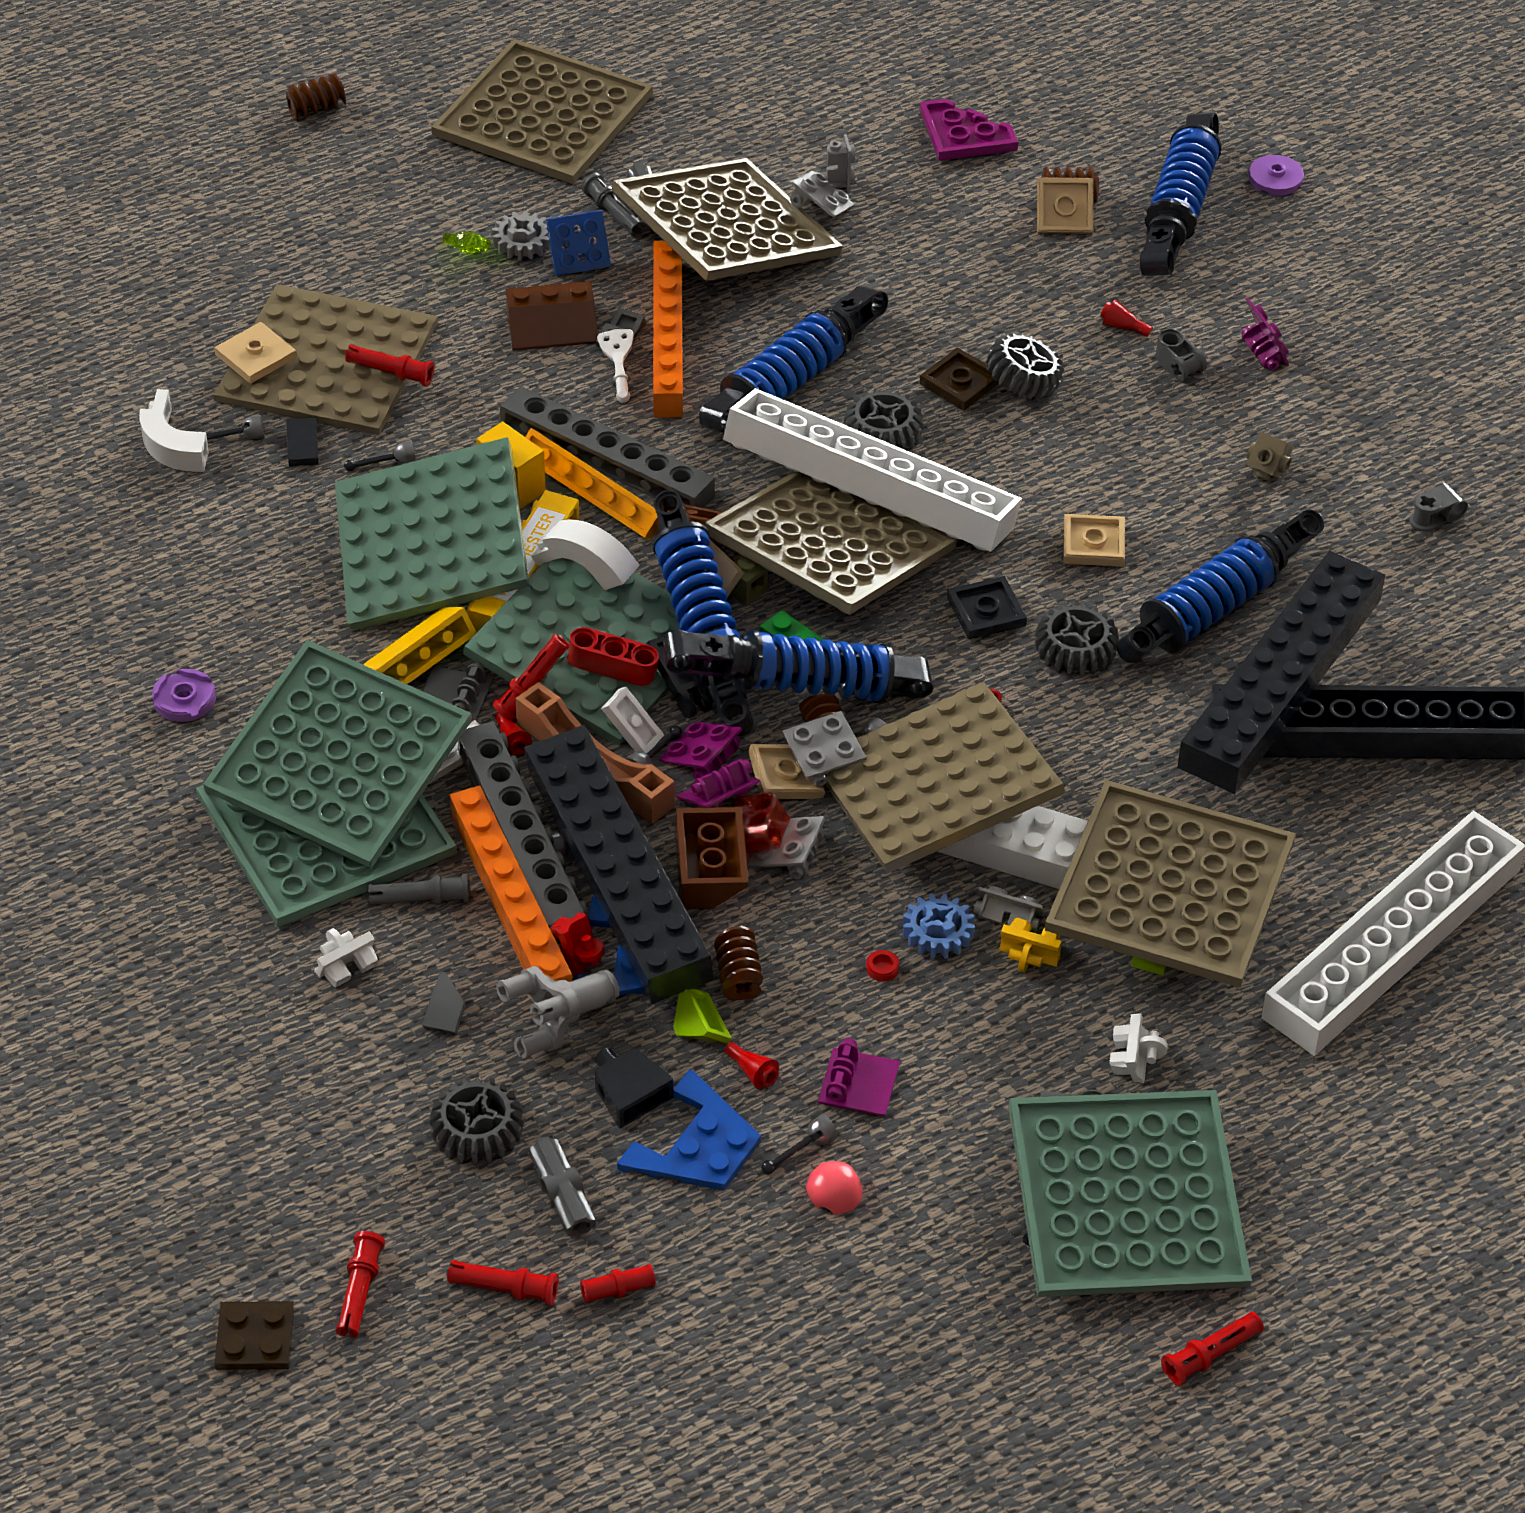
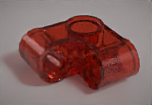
M766 791L756 795L736 797L731 807H742L746 853L752 854L780 848L786 827L790 822V817L774 793Z

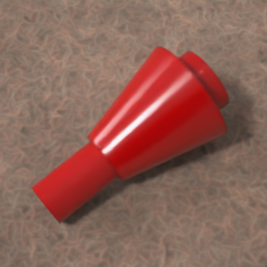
M1116 299L1112 303L1107 302L1100 314V317L1103 318L1102 325L1126 330L1132 329L1146 337L1149 336L1153 329L1152 326L1138 320L1134 314Z
M496 712L495 719L500 726V732H504L507 737L510 756L524 754V747L532 744L531 735L510 719Z
M729 1042L724 1049L725 1054L738 1062V1065L756 1089L760 1090L764 1086L769 1087L776 1082L779 1076V1063L777 1060L745 1051L734 1042Z

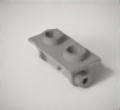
M844 134L843 142L834 140L827 146V165L831 167H827L826 178L828 183L835 189L846 187L847 193H850V183L855 182L853 166L851 167V162L855 161L854 145H849L847 134Z
M989 886V889L979 887L980 898L983 901H976L973 913L979 914L978 917L980 919L1001 924L1006 913L1010 914L1007 925L1010 926L1017 917L1027 920L1031 924L1032 931H1038L1040 919L1036 918V916L1044 917L1043 905H1040L1038 900L1024 895L1016 898L1008 895V892L995 886Z

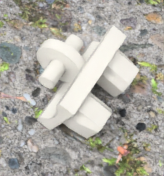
M334 928L327 931L326 937L328 942L320 946V950L324 955L317 959L318 967L315 968L314 972L319 978L325 975L327 980L336 988L351 979V973L345 964L354 960L361 973L377 966L378 958L372 948L375 939L369 931L353 939L350 931L342 935Z
M1141 1013L1131 1014L1130 1024L1114 1026L1113 1040L1116 1048H1127V1051L1112 1052L1110 1054V1066L1115 1075L1130 1074L1133 1082L1144 1083L1146 1064H1154L1156 1059L1164 1057L1167 1054L1168 1044L1163 1038L1159 1037L1157 1031L1149 1032L1143 1028Z

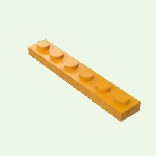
M530 428L525 437L544 450L545 473L648 540L652 538L657 530L658 523L657 513L653 506L546 436Z

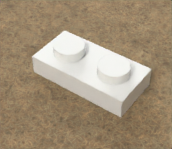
M627 687L618 689L601 708L635 752H649L664 736L663 732Z

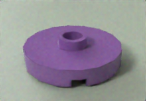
M1266 155L1252 162L1248 177L1252 186L1260 192L1263 190L1268 192L1269 195L1283 196L1298 190L1299 186L1303 183L1304 172L1299 163L1289 157Z
M193 669L177 670L176 674L169 676V673L162 676L154 685L152 697L155 710L161 717L170 721L188 722L205 716L214 707L216 691L211 678L207 674Z

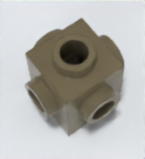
M1260 432L1257 441L1253 442L1248 449L1246 456L1248 462L1246 465L1255 468L1254 475L1266 480H1270L1271 475L1280 478L1282 473L1286 474L1292 462L1290 455L1294 446Z

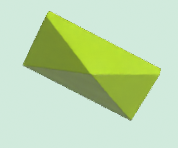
M695 988L686 989L684 992L679 993L673 1025L676 1036L727 1044L732 1040L709 993Z

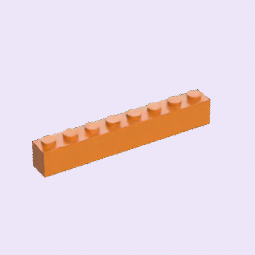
M653 241L654 418L683 417L682 257L665 241Z
M481 786L449 794L451 818L523 969L537 966L543 974L555 981L566 980L571 982L572 973Z

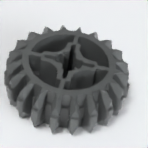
M1011 332L1008 335L1002 334L991 345L986 360L988 365L987 371L992 373L993 380L999 381L1000 387L1005 386L1009 389V392L1017 393L1018 397L1024 395L1030 400L1033 397L1041 400L1042 397H1049L1051 393H1054L1061 383L1064 368L1062 367L1063 361L1057 358L1058 353L1050 350L1051 346H1045L1041 343V340L1037 341L1031 335L1025 337L1022 333L1018 335Z
M887 388L884 392L874 389V392L871 394L864 391L862 397L855 396L854 401L848 404L846 415H844V424L905 450L906 447L913 448L914 443L919 442L921 431L923 430V414L921 408L917 406V401L910 400L909 394L901 396L899 390L891 393Z
M1072 602L1069 607L1060 604L1057 610L1049 609L1047 615H1042L1035 632V646L1040 659H1045L1047 667L1055 664L1057 673L1063 668L1067 669L1069 676L1073 670H1078L1081 677L1087 669L1093 675L1097 668L1105 670L1107 663H1112L1116 655L1119 639L1118 628L1115 627L1113 619H1108L1107 612L1099 613L1097 606L1089 609L1085 603L1081 607L1075 606Z
M479 1077L476 1078L474 1083H468L463 1078L461 1086L458 1087L451 1083L449 1092L440 1091L439 1100L433 1101L432 1112L429 1116L431 1137L433 1141H436L439 1151H446L449 1159L458 1154V1160L462 1164L467 1157H471L472 1162L476 1166L479 1161L478 1157H485V1160L490 1164L492 1154L495 1153L496 1156L503 1159L505 1149L513 1151L515 1141L520 1140L522 1135L521 1129L524 1126L522 1105L520 1101H517L514 1091L507 1092L504 1083L495 1087V1082L492 1078L486 1083H482ZM451 1124L456 1125V1128L463 1130L464 1133L456 1130Z

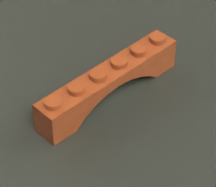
M540 682L516 698L517 725L539 741L582 726L569 711L563 700ZM590 734L632 810L653 824L675 807V781L652 764H639L616 755Z

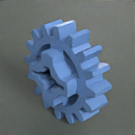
M931 893L929 894L928 901L918 897L916 906L908 905L907 914L903 915V937L908 938L909 947L918 945V954L921 955L925 951H929L930 957L934 959L937 953H942V956L946 959L948 958L949 951L959 955L961 954V946L967 948L970 946V938H974L975 916L974 914H969L968 905L959 906V898L956 897L952 901H948L947 894L943 893L941 899H936L934 894ZM959 925H960V929H959V931H958V932H956V930H957V926H959Z

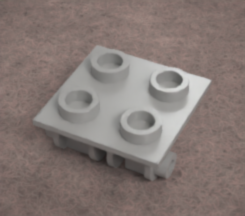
M810 171L791 182L796 188L790 196V202L796 208L803 207L805 204L813 201L834 218L855 205L849 200V196L844 191L831 186L827 178L821 173Z
M842 711L782 730L806 779H810L811 783L816 784V786H823L827 783L828 779L826 776L829 771L866 759V755Z
M825 816L769 819L747 866L754 868L787 866L789 875L793 879H800L802 876H805L808 872V862L813 861L819 842L823 840L822 825L826 819Z

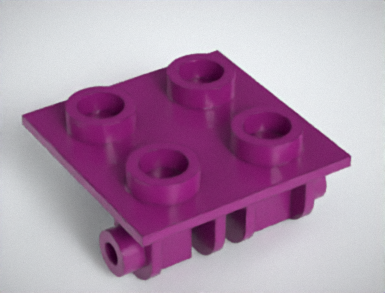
M1247 297L1246 301L1256 324L1243 328L1241 332L1243 341L1254 352V355L1258 357L1264 368L1275 370L1281 362H1284L1286 366H1290L1286 358L1289 351L1283 341L1279 339L1282 337V334L1274 322L1269 324L1266 321L1268 317L1260 304L1254 306Z
M703 722L692 723L676 742L668 746L667 751L658 760L663 763L692 767L694 770L693 777L696 780L709 773L711 774V772L716 770L715 767L721 768L722 764L739 749L740 738L737 735L742 731V728Z
M738 759L726 765V768H719V772L715 770L711 774L709 773L696 779L690 789L677 794L676 797L704 808H716L724 803L723 800L731 796L747 794L751 791L750 787L761 783V781L749 775V772L752 771V766L747 759Z
M844 1039L839 1044L838 1049L833 1048L818 1103L885 1117L900 1061L859 1053L857 1042L854 1039Z

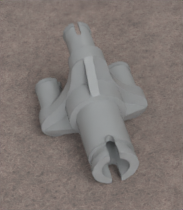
M537 966L523 969L521 974L505 980H499L498 984H496L497 994L504 1002L524 994L531 995L534 1003L530 1006V1013H538L532 1019L537 1025H540L539 1030L523 1037H517L514 1040L515 1050L519 1057L522 1056V1059L544 1050L551 1052L562 1048L564 1034L568 1025L576 1022L580 1014L605 1006L607 1003L616 1002V997H619L617 980L608 970H602L568 982L566 980L555 981L543 974Z

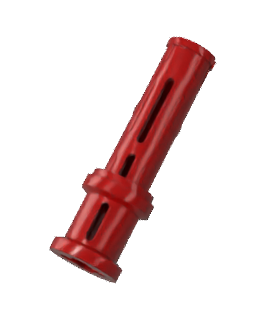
M354 344L348 346L345 354V361L348 363L396 374L399 380L405 381L409 379L421 382V385L425 387L430 385L434 376L435 364L433 361H427L426 363L412 359L410 355L397 357L355 346Z
M553 634L552 638L530 663L524 673L519 678L512 679L509 682V689L501 699H496L493 702L494 708L505 718L515 721L517 719L516 698L536 683L541 682L559 658L570 647L569 643L560 635Z
M360 1231L354 1235L353 1243L355 1250L353 1258L348 1260L347 1264L350 1278L339 1323L336 1327V1333L339 1336H346L348 1329L351 1330L350 1337L357 1338L359 1336L360 1323L370 1282L378 1275L379 1266L377 1261L379 1252L384 1250L386 1242L381 1235L375 1232Z
M452 1260L447 1273L448 1283L512 1293L513 1297H516L517 1300H524L525 1297L545 1301L546 1305L551 1306L554 1304L559 1288L558 1274L551 1273L550 1276L530 1273L528 1268L508 1271Z
M1251 1311L1246 1316L1220 1329L1202 1341L1191 1340L1186 1343L1184 1349L1174 1355H1164L1161 1358L1162 1369L1176 1386H1180L1185 1383L1186 1377L1198 1370L1201 1372L1208 1370L1212 1360L1256 1334L1262 1333L1264 1331L1263 1322L1255 1312ZM1233 1333H1238L1236 1336L1230 1338L1224 1343H1220L1221 1340L1227 1338Z

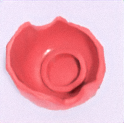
M831 1161L819 1164L810 1173L806 1183L807 1194L814 1206L818 1209L820 1207L827 1208L833 1214L852 1211L862 1200L863 1188L860 1179L854 1169L844 1162Z

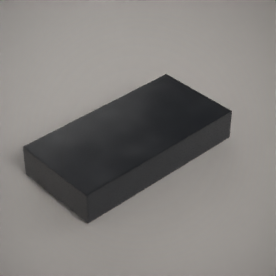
M316 417L287 419L289 466L319 464Z

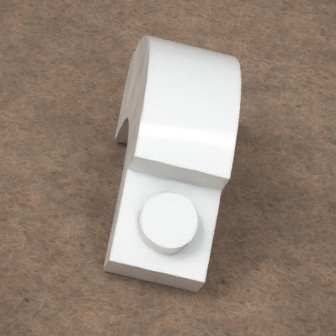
M157 389L154 401L149 403V409H140L139 413L143 442L147 451L158 462L168 467L183 471L204 472L209 453L206 432L182 431L170 426L168 422L172 409L169 390Z
M570 519L558 521L537 542L539 547L531 555V558L537 565L558 558L573 560L585 567L604 590L624 584L640 566L624 545L608 532L590 523Z

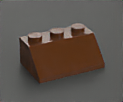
M591 281L506 289L507 317L513 351L596 343L598 333Z
M742 807L676 808L675 844L680 900L685 909H714L748 887Z

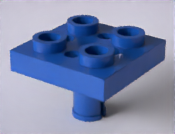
M603 210L546 219L553 269L556 276L611 267ZM575 225H579V226H580V231H575V230H578V227L575 226ZM591 237H595V238H596V243H595V244H593L594 239L591 238Z

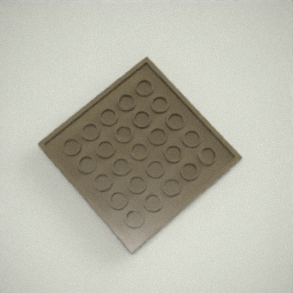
M513 39L432 125V135L574 185L653 95V86Z
M747 158L613 181L611 190L706 281L749 272H759L770 268H780L786 265L805 263L841 254L843 246L801 207H794L790 202V197Z
M276 284L254 325L259 322L265 324L296 350L297 358L252 384L229 367L214 393V401L299 419L316 417L318 423L380 435L408 379L402 381L396 377V374L348 363L345 361L346 350L350 344H354L355 346L397 357L410 355L412 359L418 361L438 324V316Z
M801 472L791 473L705 522L710 537L715 539L716 542L726 545L741 556L751 559L763 566L764 569L785 578L789 583L801 587L814 597L826 601L839 611L849 615L955 550L957 539L947 536L945 532L935 528L924 527L914 519L898 516L892 510L880 505L869 504L859 496L843 493L837 487L817 482L811 476Z
M984 682L971 686L951 697L944 698L924 709L912 712L910 715L890 724H885L870 733L856 737L866 755V759L829 771L826 776L828 779L826 786L887 874L1066 793L1063 782Z
M1105 780L1045 922V931L1241 988L1292 850L1296 833Z

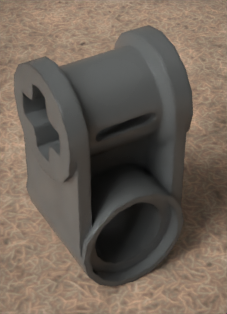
M1167 328L1159 333L1155 357L1179 382L1185 381L1188 375L1195 372L1201 373L1206 370L1207 361L1203 352L1185 338L1180 331Z
M1441 484L1434 489L1416 495L1413 502L1415 510L1409 518V523L1413 528L1420 531L1432 530L1447 522H1452L1450 519L1457 516L1462 517L1468 509V503L1449 484Z

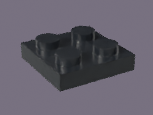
M1005 576L947 589V599L968 640L1025 627L1027 624V616Z

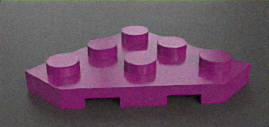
M948 99L920 102L919 111L938 161L1018 151V140L1012 125L1005 122L1000 124L988 120L987 115L970 108L967 111L955 107V102Z

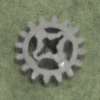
M524 211L522 215L512 212L510 218L506 215L502 216L503 222L496 221L495 228H492L494 248H498L499 254L507 252V258L509 259L514 255L518 257V260H522L523 256H527L531 260L533 259V254L542 256L543 249L550 250L546 225L547 218L538 219V213L529 216L527 211Z

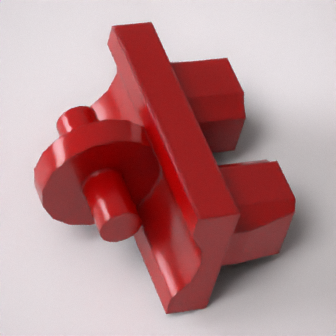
M579 912L572 919L562 916L551 926L550 929L554 938L560 940L562 945L560 950L572 976L577 978L578 974H584L587 967L599 964L601 957L605 953V947L601 940L594 938L586 914Z

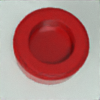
M875 951L866 960L867 974L874 980L890 981L899 973L900 961L890 951Z

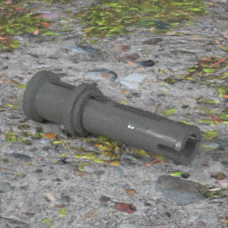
M593 173L584 180L582 191L595 200L598 208H605L632 237L644 232V222L611 190L612 186H608L604 182L601 174Z
M463 873L461 877L441 878L440 875H435L431 877V881L369 884L368 892L370 894H382L369 895L370 906L432 900L437 905H441L443 901L463 900L465 903L470 902L468 873Z

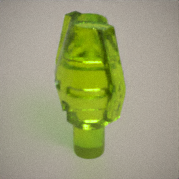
M473 231L457 232L456 234L445 232L443 235L444 243L454 245L455 248L466 253L487 251L491 244L490 239L482 237Z

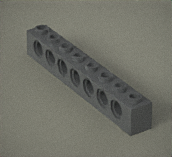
M522 386L500 405L501 422L503 421L524 437L530 428H533L602 474L654 499L659 493L672 490L679 494L683 504L704 508L715 497V477Z
M494 721L466 729L458 740V753L474 787L481 786L549 928L562 916L572 919L579 912L586 914L589 919L585 902L583 900L578 901L576 897L577 888L573 877L567 876L564 871L565 862L561 852H555L553 848L554 840L549 827L544 828L541 822L542 813L538 803H532L530 799L531 790L526 779L521 780L517 758L515 755L510 756L508 752L509 745L505 733H499Z

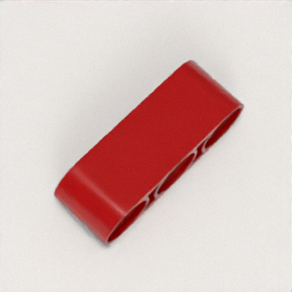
M587 627L576 628L570 634V647L568 648L567 659L572 666L639 686L649 685L655 680L659 653L654 647Z

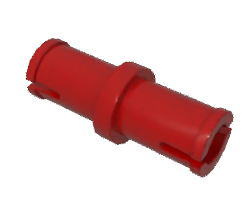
M651 1264L625 1271L614 1269L608 1275L581 1280L580 1290L584 1302L589 1303L593 1300L614 1295L617 1298L625 1297L627 1292L650 1286L654 1287L656 1279Z

